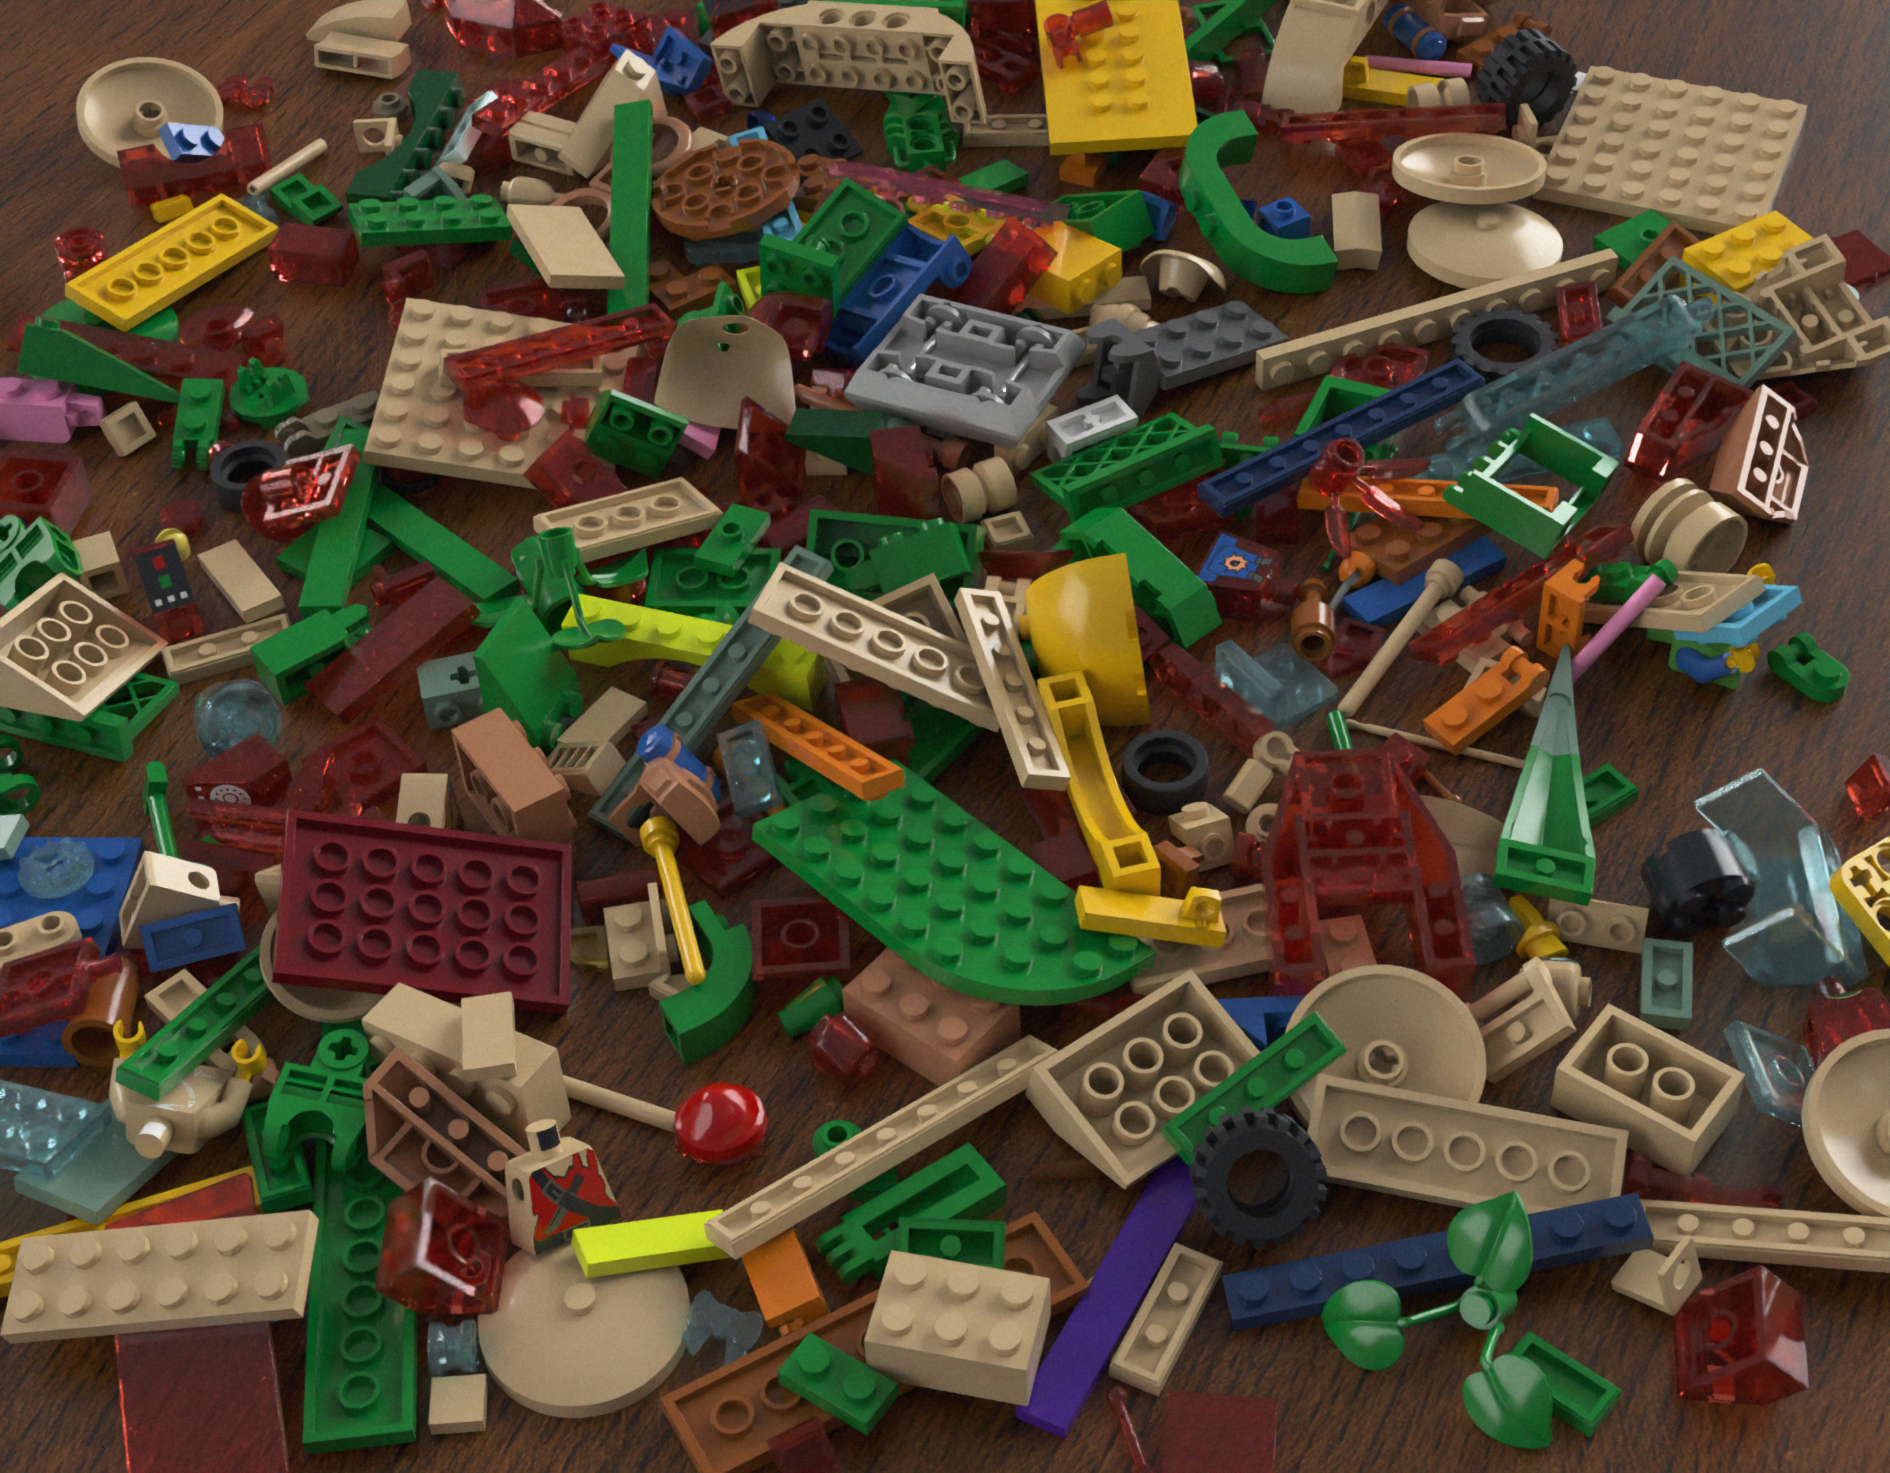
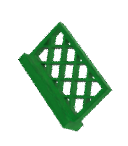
M1171 412L1030 472L1029 477L1033 486L1067 510L1070 524H1072L1095 508L1121 507L1125 509L1222 467L1224 462L1215 427L1206 424L1197 428Z
M139 672L105 702L129 697L131 701L106 706L104 702L100 708H97L82 722L0 706V731L125 763L134 754L132 740L180 694L179 682ZM148 692L158 693L157 695L141 699L136 697V695ZM136 713L130 721H128V717H124Z

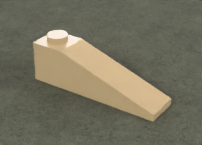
M626 49L605 75L557 157L585 178H589L602 170L610 162L614 131V105L650 99L653 106V117L667 116L656 70L649 66L642 58L637 57Z

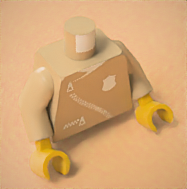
M118 1020L113 1027V1035L116 1046L120 1051V1058H114L109 1098L118 1122L126 1125V1140L130 1144H134L136 1151L143 1157L155 1159L160 1157L164 1150L184 1154L197 1153L209 1139L236 1127L239 1123L253 1084L249 1082L251 1076L258 1075L266 1068L267 1057L262 1046L258 1044L255 1054L251 1058L245 1059L248 1053V1045L244 1039H240L233 1045L231 1050L232 1058L238 1067L236 1075L235 1071L199 1065L158 1102L115 1082L116 1068L146 1043V1034L141 1021L138 1023V1033L134 1037L126 1039L122 1038L124 1033L123 1022Z

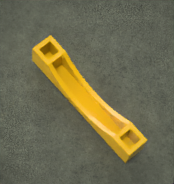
M1082 670L1037 679L1040 698L1071 776L1066 790L1104 889L1161 897V866L1147 832L1142 830L1135 822L1119 790L1105 748L1095 703Z

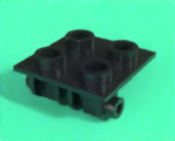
M822 97L763 126L771 136L770 141L786 147L793 154L796 164L801 157L808 154H817L823 158L849 160L863 152V149Z

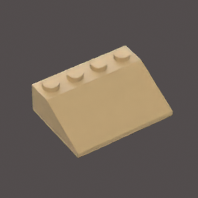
M60 572L0 618V706L82 722L162 653L161 649L167 647L169 642L66 574Z
M1189 969L1034 1066L1025 1095L1057 1135L1126 1190L1178 1155L1161 1134L1160 1130L1162 1127L1258 1055L1260 1051L1195 973Z

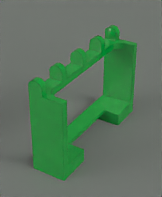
M1531 413L1521 432L1512 427L1507 428L1501 434V441H1494L1488 446V455L1494 460L1484 455L1478 456L1472 463L1474 471H1463L1457 477L1458 486L1454 484L1449 485L1443 491V499L1512 541L1546 559L1603 496L1620 462L1538 415ZM1520 453L1581 489L1568 503L1562 501L1550 513L1496 482L1494 479Z

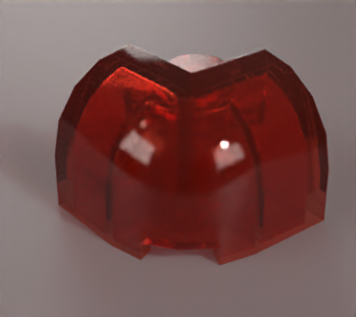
M795 291L770 292L757 299L746 314V316L778 332L787 344L790 358L807 362L811 361L814 353L822 354L833 326V309L830 299ZM742 324L739 334L748 331L749 328Z

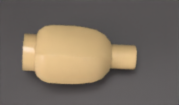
M519 176L513 178L510 182H502L500 203L549 206L564 194L554 192L552 186L545 181Z

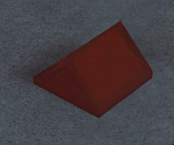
M748 396L741 400L734 451L740 498L800 496L803 493L806 449L783 440L789 425Z

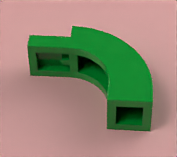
M706 900L688 906L698 947L711 965L706 973L705 980L699 985H693L659 1001L664 1033L684 1065L714 1052L733 1038L747 1021L757 994L753 949L747 929L743 923L730 928L723 914L715 915Z

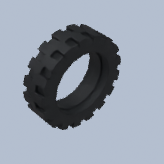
M1492 308V312L1487 313L1485 310L1475 312L1472 318L1469 316L1461 320V325L1454 328L1450 361L1459 358L1485 379L1484 385H1493L1492 391H1502L1511 395L1512 390L1518 394L1523 393L1524 396L1534 394L1537 388L1541 390L1548 385L1549 379L1553 380L1555 377L1560 344H1558L1559 337L1557 332H1552V326L1547 321H1539L1540 317L1535 314H1522V310L1519 309L1503 311V308ZM1505 342L1522 346L1535 356L1523 362L1506 364L1483 358L1474 350L1488 343Z

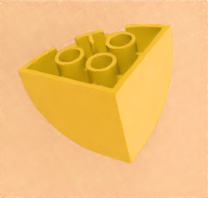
M1126 553L1075 562L1055 569L1035 580L1027 588L1024 595L1027 614L1019 615L1018 617L1022 642L1031 641L1040 678L1082 670L1095 703L1100 725L1125 727L1151 724Z

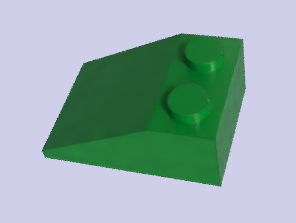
M1141 190L1062 195L1014 225V227L1026 225L1035 229L1054 218L1120 248L1122 253L1141 247V241L1154 233Z
M516 596L473 654L485 713L500 707L511 722L515 720L520 722L532 748L539 747L546 757L550 750L557 746V739L562 735L570 721L577 718L580 714L583 696L579 691L576 672L560 649L555 648L553 639L526 600Z

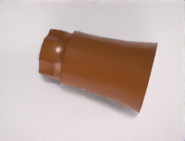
M103 957L97 961L92 973L88 976L76 1010L61 1036L64 1050L68 1054H74L75 1060L94 1067L113 1066L114 1058H120V1051L116 1046L113 1035V1027L118 1020H122L124 1026L122 1038H131L134 1010L139 995L138 967L131 960L125 957Z

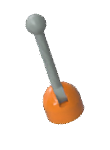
M1351 551L1341 562L1338 573L1343 584L1328 605L1333 613L1349 589L1364 588L1376 574V564L1366 554Z

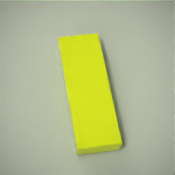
M722 1209L574 1229L571 1242L586 1278L732 1258L707 1239L703 1225L708 1220L723 1212Z

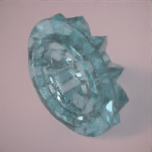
M66 836L59 843H54L48 838L45 846L41 848L30 847V856L19 860L20 872L17 873V876L24 891L31 896L41 899H55L67 896L85 885L92 876L95 863L92 853L87 849L83 841L74 843ZM62 860L64 865H56L53 868V870H50V872H48L46 866H54L57 863V861Z

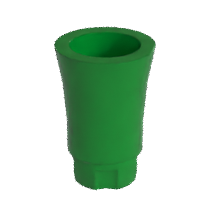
M538 536L526 538L522 543L513 548L510 556L516 568V575L530 598L536 571L534 558L541 556ZM544 570L539 604L534 611L546 631L550 635H554L563 630L561 624L570 610L572 602L565 578L553 579L550 577V573ZM573 576L577 593L589 595Z

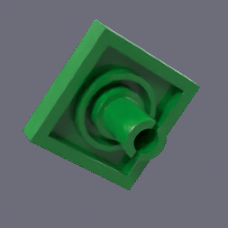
M765 233L759 243L761 297L777 304H784L806 311L814 316L834 320L840 310L839 256L828 253L830 245L827 240L820 236L814 247L813 244L817 235L808 236L805 244L802 245Z

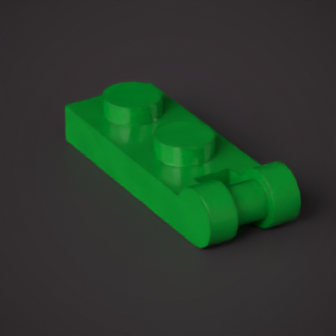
M1660 559L1652 566L1631 565L1628 561L1606 564L1600 563L1599 560H1589L1583 562L1584 570L1579 578H1577V583H1588L1592 577L1597 575L1600 577L1598 590L1588 599L1627 602L1652 574L1660 578L1666 584L1665 588H1667L1678 579V571L1674 564L1667 559Z

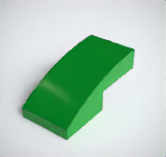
M300 172L269 188L270 199L289 215L307 225L315 226L343 211V204L322 184L314 187Z

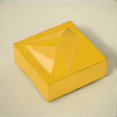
M181 194L153 203L150 209L156 221L159 223H171L192 211L194 207L191 199Z

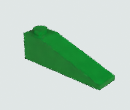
M35 317V323L26 322L17 372L179 404L181 392L76 334L60 329V321Z

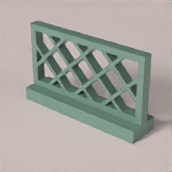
M1674 255L1669 258L1623 309L1615 306L1605 317L1615 339L1733 414L1745 404L1744 393L1798 336L1794 328ZM1675 271L1686 277L1687 287L1665 290L1664 283ZM1711 292L1717 296V305L1695 309L1694 295ZM1688 297V311L1666 314L1667 300ZM1659 302L1660 316L1642 319L1636 315L1644 305ZM1739 311L1747 314L1748 324L1725 328L1724 314ZM1718 315L1719 329L1696 333L1695 319ZM1689 321L1690 335L1671 337L1667 334L1668 324ZM1773 330L1780 334L1773 344L1756 347L1755 333ZM1749 334V349L1727 352L1726 338ZM1720 340L1721 354L1704 357L1698 354L1697 343ZM1751 359V368L1740 379L1728 373L1729 362Z

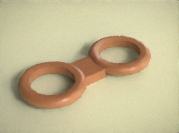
M668 116L653 117V134H673L678 138V143L669 156L652 164V181H657L669 166L693 152L695 141L690 127L678 118ZM613 145L610 153V162L589 182L590 187L568 192L549 205L579 207L581 205L596 204L605 207L608 210L607 218L595 230L604 245L610 241Z

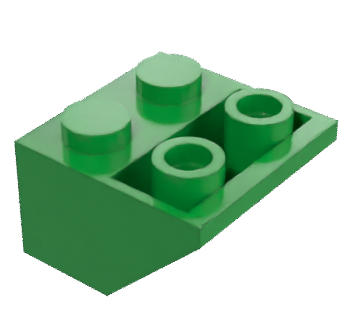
M604 390L588 418L581 451L658 480L684 433L689 419L616 390Z

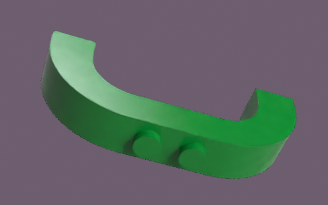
M1244 110L1221 113L1200 123L1190 134L1179 173V187L1187 210L1192 212L1200 225L1202 235L1209 240L1219 258L1240 277L1270 290L1296 294L1330 290L1339 261L1323 235L1303 239H1284L1263 231L1252 221L1221 171L1222 168L1251 163L1258 132Z

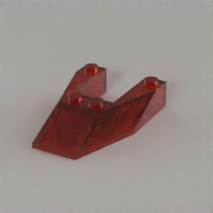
M1389 748L1295 751L1261 858L1267 966L1271 997L1307 995L1325 980L1326 969L1317 907L1404 903L1415 970L1445 985L1463 1003L1471 1002L1476 959L1456 852Z

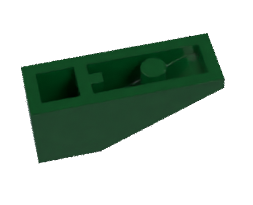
M797 408L783 440L897 487L921 427L881 411Z

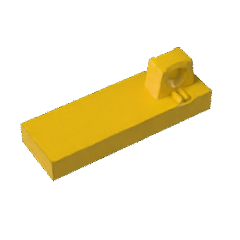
M1351 56L1344 67L1342 98L1407 107L1406 97L1409 86L1431 82L1437 87L1438 82L1445 79L1370 69L1367 57Z
M1079 885L1074 901L1080 929L1222 948L1227 933L1220 911L1221 897L1219 891L1215 889L1191 887L1185 900Z

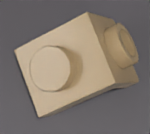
M1207 802L1191 803L1182 807V812L1168 816L1171 834L1186 844V846L1191 845L1205 856L1204 861L1199 863V872L1233 863L1237 860L1230 817Z

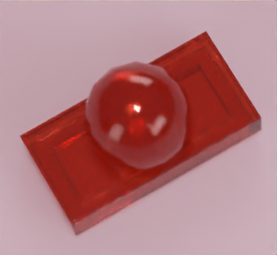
M193 839L185 840L182 852V860L209 864L208 867L216 871L220 895L238 897L239 899L246 893L249 886L248 871L258 873L279 864V858L276 854Z

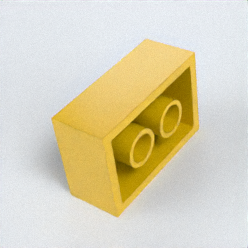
M1775 210L1685 248L1682 261L1729 290L1743 293L1754 284V276L1764 270L1768 273L1780 264L1781 255L1788 249L1814 238ZM1682 274L1679 277V288L1687 287L1686 277ZM1711 292L1694 295L1704 297L1703 307L1717 305V296ZM1694 297L1695 301L1701 304L1702 298Z

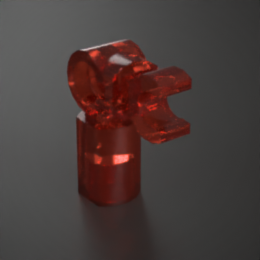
M1106 0L1073 11L1072 16L1068 17L1065 14L1057 13L1049 16L1044 21V31L1048 44L1053 49L1057 67L1060 69L1065 68L1063 59L1068 55H1074L1078 63L1082 62V52L1079 43L1075 41V36L1079 35L1082 38L1114 26L1112 14Z

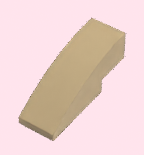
M362 0L337 7L317 20L307 32V40L322 42L332 31L398 42L412 24L407 0Z

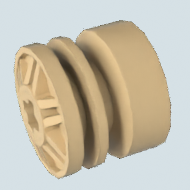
M1676 478L1656 490L1640 508L1629 533V548L1651 566L1660 559H1667L1674 564L1678 571L1727 573L1736 563L1744 548L1748 535L1747 522L1740 515L1723 503L1714 502V499L1706 491L1700 490L1689 479Z

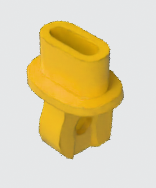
M1522 894L1511 897L1508 904L1510 908L1506 925L1511 937L1518 943L1516 953L1519 957L1523 959H1532L1535 956L1566 958L1569 950L1559 940L1561 931L1554 922L1544 921L1540 913Z

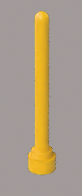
M663 816L653 817L647 820L640 828L642 846L644 851L655 858L686 979L692 985H699L705 980L706 974L674 857L680 842L676 824L670 818Z

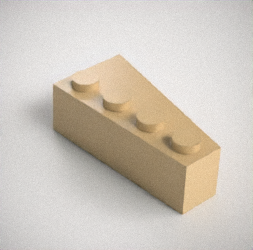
M399 982L361 1019L371 1056L382 1063L398 1046L527 1152L531 1151L525 1130L528 1125L539 1120L554 1119L556 1120L558 1131H560L572 1118L558 1049L515 1031L517 1076L466 1083L462 1059L461 1008Z

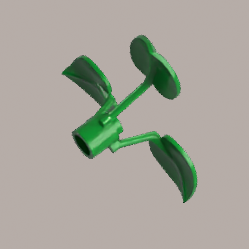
M558 527L539 533L538 541L541 556L534 558L536 571L531 598L527 595H518L517 597L524 598L532 610L536 609L539 604L544 570L548 571L553 579L565 578L578 626L555 633L552 636L555 648L560 650H579L592 647L598 642L609 643L624 638L626 635L625 626L618 620L603 619L589 624L586 623L573 575L576 573L575 567H577L580 574L576 576V580L580 585L590 586L596 584L601 588L616 587L639 581L649 573L645 547L615 562L587 571L580 557L579 548L575 546L573 530L571 528ZM516 596L495 599L486 603L472 604L456 601L459 614L466 622L477 627L491 628L496 625Z
M1510 1191L1501 1196L1472 1204L1460 1211L1451 1221L1447 1232V1246L1450 1257L1461 1272L1476 1276L1475 1285L1467 1289L1461 1296V1299L1409 1317H1400L1401 1302L1394 1288L1376 1280H1360L1339 1289L1326 1302L1321 1316L1324 1330L1348 1360L1368 1370L1388 1368L1401 1358L1406 1347L1405 1336L1401 1328L1412 1327L1446 1315L1461 1312L1465 1322L1472 1327L1489 1330L1480 1356V1364L1483 1370L1468 1376L1462 1387L1463 1400L1471 1419L1484 1433L1499 1442L1513 1447L1538 1449L1547 1447L1552 1443V1394L1544 1373L1532 1360L1513 1353L1503 1354L1492 1363V1354L1499 1335L1505 1332V1326L1501 1321L1512 1315L1516 1310L1518 1298L1515 1290L1525 1283L1532 1267L1533 1245L1531 1228L1525 1206L1517 1191Z

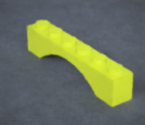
M578 594L587 624L603 619L618 620L624 624L626 635L624 638L614 642H598L592 647L568 650L571 660L609 668L631 660L660 658L702 666L733 625ZM571 606L561 624L563 630L578 626L573 606ZM782 638L746 686L759 694L771 691L801 709L812 711L827 680L824 656L809 652L804 647Z

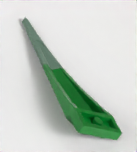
M1566 643L1562 646L1494 855L1495 862L1491 886L1588 906L1593 893L1596 855L1582 779L1570 647Z

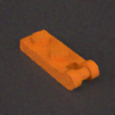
M1516 645L1511 646L1503 653L1497 664L1423 720L1425 731L1456 756L1542 690L1550 679V672L1541 664H1532L1528 661V654ZM1516 675L1521 678L1515 684L1509 682Z

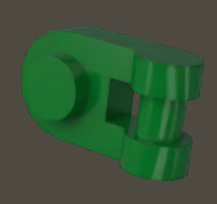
M1801 631L1789 639L1787 646L1779 645L1767 653L1766 660L1769 667L1808 697L1826 703L1838 701L1846 694L1850 678L1848 669L1820 649L1810 633Z

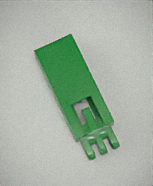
M968 1142L842 1216L841 1224L818 1237L814 1247L820 1255H827L826 1262L833 1270L838 1269L837 1276L844 1284H850L870 1271L880 1281L883 1279L891 1250L898 1251L899 1217L981 1220L1007 1204L1006 1184ZM895 1222L898 1228L891 1232L887 1226ZM882 1230L883 1236L874 1241L871 1236Z

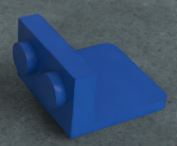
M668 26L652 56L612 43L609 49L618 59L626 49L637 57L642 58L649 66L656 70L661 90L675 98H679L680 94L695 99L714 63L679 29Z

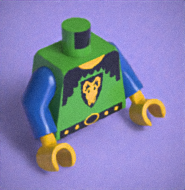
M1767 563L1757 564L1747 573V575L1761 576L1764 584L1775 585L1773 581L1776 575ZM1648 628L1646 639L1672 644L1668 662L1669 667L1672 670L1687 674L1701 684L1713 682L1738 690L1741 673L1751 672L1756 665L1755 659L1761 656V651L1756 641L1744 647H1732L1731 644L1726 643L1700 645L1696 641L1676 640L1673 630Z

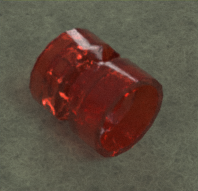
M93 227L72 228L58 236L54 243L66 283L109 259L106 256L108 249L104 236L100 230Z

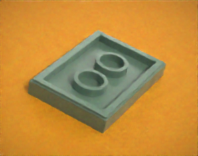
M107 1098L14 1177L15 1192L98 1226L179 1153L164 1150L163 1154L155 1159H148L140 1155L136 1151L134 1144H130L126 1140V1125L118 1122L110 1098Z

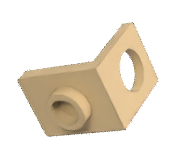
M1527 103L1520 104L1518 123L1513 126L1512 139L1533 149L1539 145L1553 146L1558 135L1537 138L1538 122ZM1540 153L1547 160L1549 154Z
M396 118L357 119L353 121L360 153L385 152L387 156L405 139L404 135L399 134ZM369 128H376L384 134L385 138L379 143H372L364 137L363 133Z
M1685 1235L1669 1257L1649 1249L1633 1252L1611 1280L1613 1290L1675 1316L1703 1278L1693 1238Z

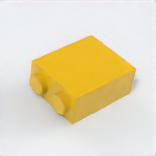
M1054 218L1000 249L1002 283L1013 288H1019L1069 315L1111 287H1115L1122 280V250Z

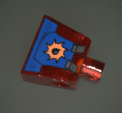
M1223 530L1218 532L1195 574L1207 585L1208 590L1214 596L1220 618L1254 623L1262 620L1271 602L1293 607L1300 587L1299 582L1280 577L1281 555L1278 551Z

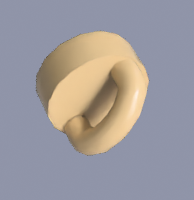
M442 162L439 164V167L456 184L462 185L461 190L467 196L471 191L475 171L473 168L452 162Z

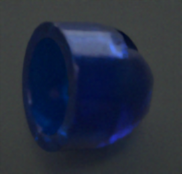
M767 110L749 112L747 115V128L750 130L764 126V124L776 118L773 113ZM765 130L767 138L770 137L768 132Z

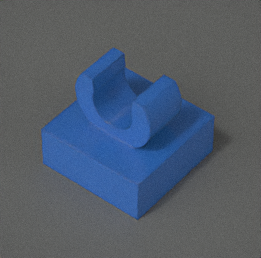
M1141 191L1154 229V233L1149 237L1156 240H1166L1169 229L1174 228L1178 213L1175 212L1178 204L1148 191Z

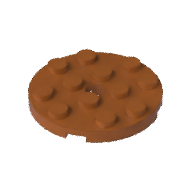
M739 139V146L719 149L718 143L691 152L669 166L653 186L655 195L653 200H651L655 216L663 228L676 235L689 237L691 241L723 237L742 231L754 232L762 227L763 222L786 210L790 206V201L797 193L800 184V174L793 154L786 147L764 139Z

